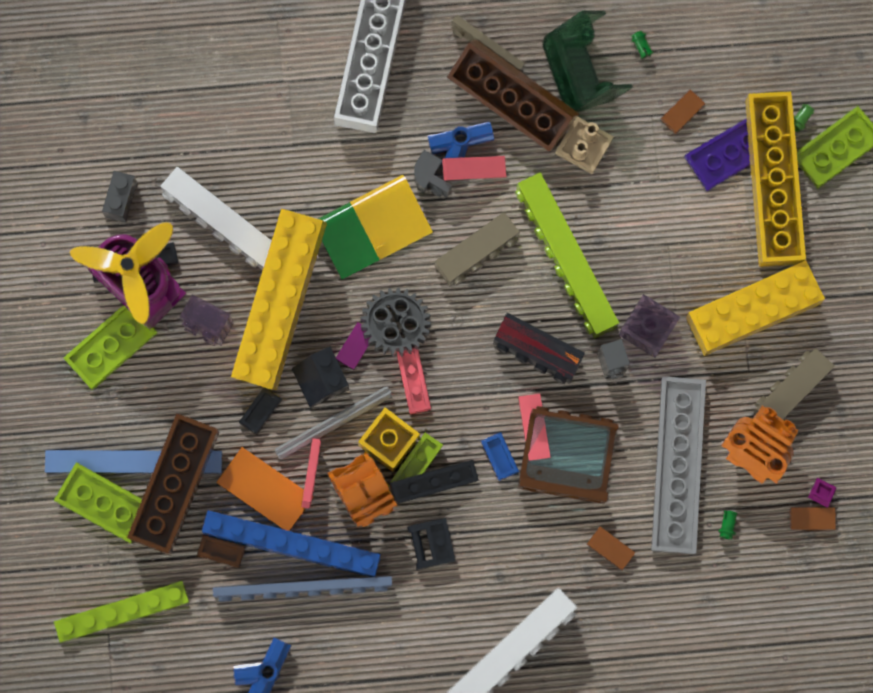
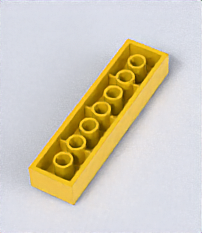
M792 92L748 94L745 106L759 267L796 265L806 260Z
M281 208L233 367L232 378L272 390L278 389L327 223L325 221Z

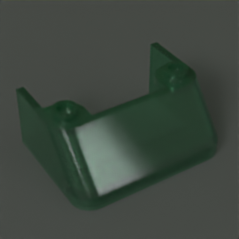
M582 10L548 33L543 39V49L561 100L576 112L612 102L633 88L632 84L614 85L610 81L599 83L587 50V46L595 38V30L592 23L606 15L605 10Z

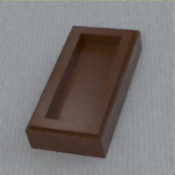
M203 534L197 556L240 568L246 547Z

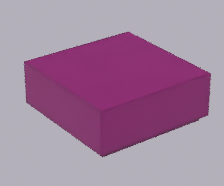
M816 478L808 498L828 507L837 487Z

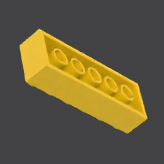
M805 260L688 312L686 320L703 355L706 356L819 306L825 300V297Z

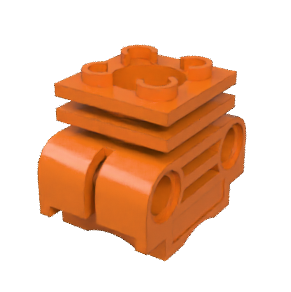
M761 406L753 419L749 417L740 418L721 446L730 451L726 457L729 462L746 469L758 482L763 484L769 478L777 484L793 458L794 451L790 445L799 430L796 429V426L791 421H784L778 417L776 411L772 408Z
M366 452L357 456L347 466L336 468L327 473L338 496L346 506L345 508L350 514L351 519L358 527L370 525L374 522L373 519L381 514L385 516L394 510L393 507L397 506L392 494L388 491L389 487L379 468Z

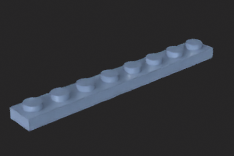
M392 576L213 587V597L219 598V602L232 601V597H241V600L247 601L254 600V596H263V599H275L279 594H285L286 598L299 597V593H308V596H321V592L330 591V595H341L343 590H352L353 594L366 593V589H375V592H387L388 588H392Z

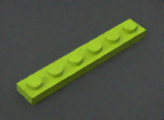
M180 581L53 622L59 643H63L187 604L189 600L184 583Z

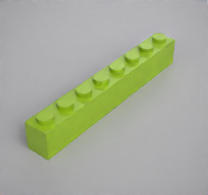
M541 172L517 183L516 197L520 203L523 202L526 206L525 214L530 222H534L536 226L534 230L538 239H543L546 245L544 250L548 258H553L556 264L554 266L556 274L559 278L562 277L566 283L564 285L565 291L569 297H573L575 301L574 308L577 314L583 316L585 320L584 327L589 335L592 334L595 339L618 328L619 321Z

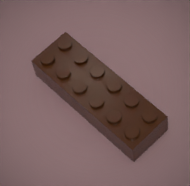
M478 40L468 43L447 76L449 80L548 152L557 148L579 115L575 110Z
M176 413L127 539L171 556L220 431L217 428Z

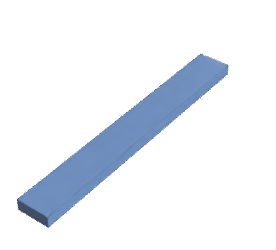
M45 450V473H70L76 462L95 473H153L161 451ZM212 451L203 474H222V451Z

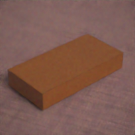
M690 89L660 120L674 134H677L706 103Z
M791 507L790 530H836L835 508Z
M601 526L586 544L621 571L635 554L633 550Z

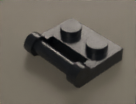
M446 518L407 527L408 533L412 536L417 563H415L416 570L456 562ZM426 530L432 556L431 560L425 559L420 531Z

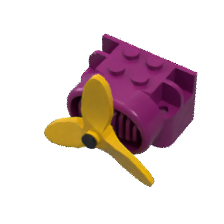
M165 222L156 225L139 240L126 234H120L106 239L98 248L81 246L70 250L71 257L79 264L86 266L88 271L131 312L135 320L145 325L149 330L187 294L177 281L172 278L168 265L160 257L156 258L173 235V225L171 223Z

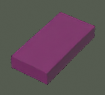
M357 322L336 356L338 362L353 371L368 349V341L370 339H364L366 331L361 330L362 324Z

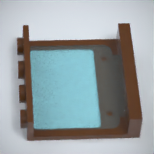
M537 406L536 409L532 408L518 489L605 504L608 497L606 491L615 434L619 424L614 423V420L608 418H601V421L592 419V416L580 414L577 417L572 416L571 412L558 410V413L550 412L547 407ZM545 425L551 458L529 461L528 454Z

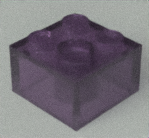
M193 294L179 316L186 332L193 336H196V334L203 336V340L212 346H215V344L222 346L234 325L231 314Z
M643 294L618 336L656 358L678 323L680 316Z

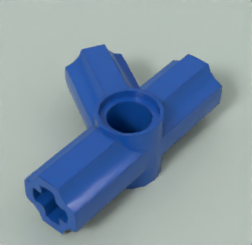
M486 122L469 127L461 126L452 131L428 136L432 155L447 152L445 158H465L469 146L494 141L491 123ZM463 134L467 139L464 142H457L455 137Z
M273 638L262 663L234 666L235 685L252 684L248 693H270L275 681L279 678L280 670L292 645ZM267 666H271L274 669V675L269 679H266L263 675V671Z

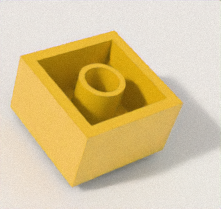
M384 408L358 441V446L394 472L419 440L420 433L387 408Z

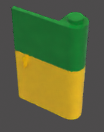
M404 175L318 218L327 223L322 243L341 280L433 233Z

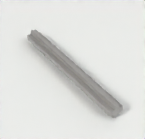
M386 386L277 447L275 453L279 459H283L312 443L313 438L319 439L392 397L390 389Z

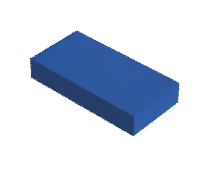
M501 432L481 440V444L499 481L519 473Z

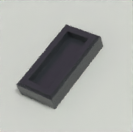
M263 387L240 419L239 424L255 435H258L282 399Z

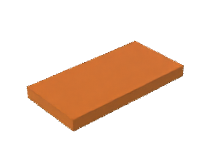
M241 447L216 482L283 530L291 531L306 510V508L301 507L304 489L243 447Z

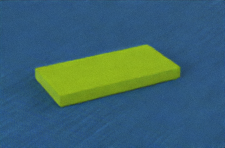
M857 106L797 151L798 166L817 189L873 148V123L861 108Z
M123 305L63 359L93 391L157 335L158 332L154 327L149 330L145 325L138 323L131 312Z
M76 462L54 501L132 544L133 541L127 539V535L142 499Z

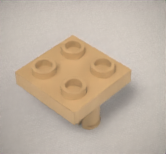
M577 116L555 154L593 174L614 136L599 129L596 123H588Z

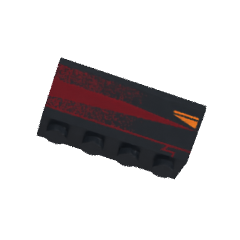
M506 313L493 341L498 351L504 354L509 352L515 355L517 361L523 364L528 362L534 365V369L540 373L546 374L548 372L554 376L553 379L562 384L566 382L571 383L585 355L579 349L509 313Z

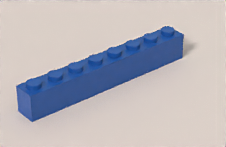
M209 510L207 511L202 529L204 535L370 578L376 577L381 558L380 554Z

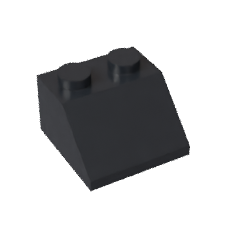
M331 346L310 355L292 368L310 408L349 390V384Z

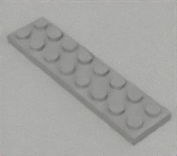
M663 376L661 378L651 551L696 554L706 380Z

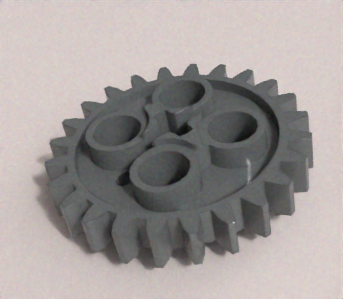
M399 287L396 293H393L392 289L388 288V294L380 290L379 298L376 295H372L373 302H366L368 308L362 309V313L365 316H361V322L365 323L361 325V330L366 331L364 339L370 338L368 345L376 344L375 351L383 348V355L391 351L392 357L395 356L396 351H399L402 357L404 350L412 354V347L419 349L418 341L425 343L424 336H429V330L426 328L431 327V322L427 321L430 319L431 314L425 313L428 311V306H421L423 299L421 298L416 301V293L409 296L408 289L404 293H400ZM399 305H403L406 307V310L400 312L397 311L395 308ZM387 306H390L396 322H399V329L405 338L401 337L397 324L392 322V314L386 308ZM384 314L387 318L385 320H378L376 316ZM413 324L416 328L408 330L405 328V325ZM392 332L396 337L388 339L385 334Z

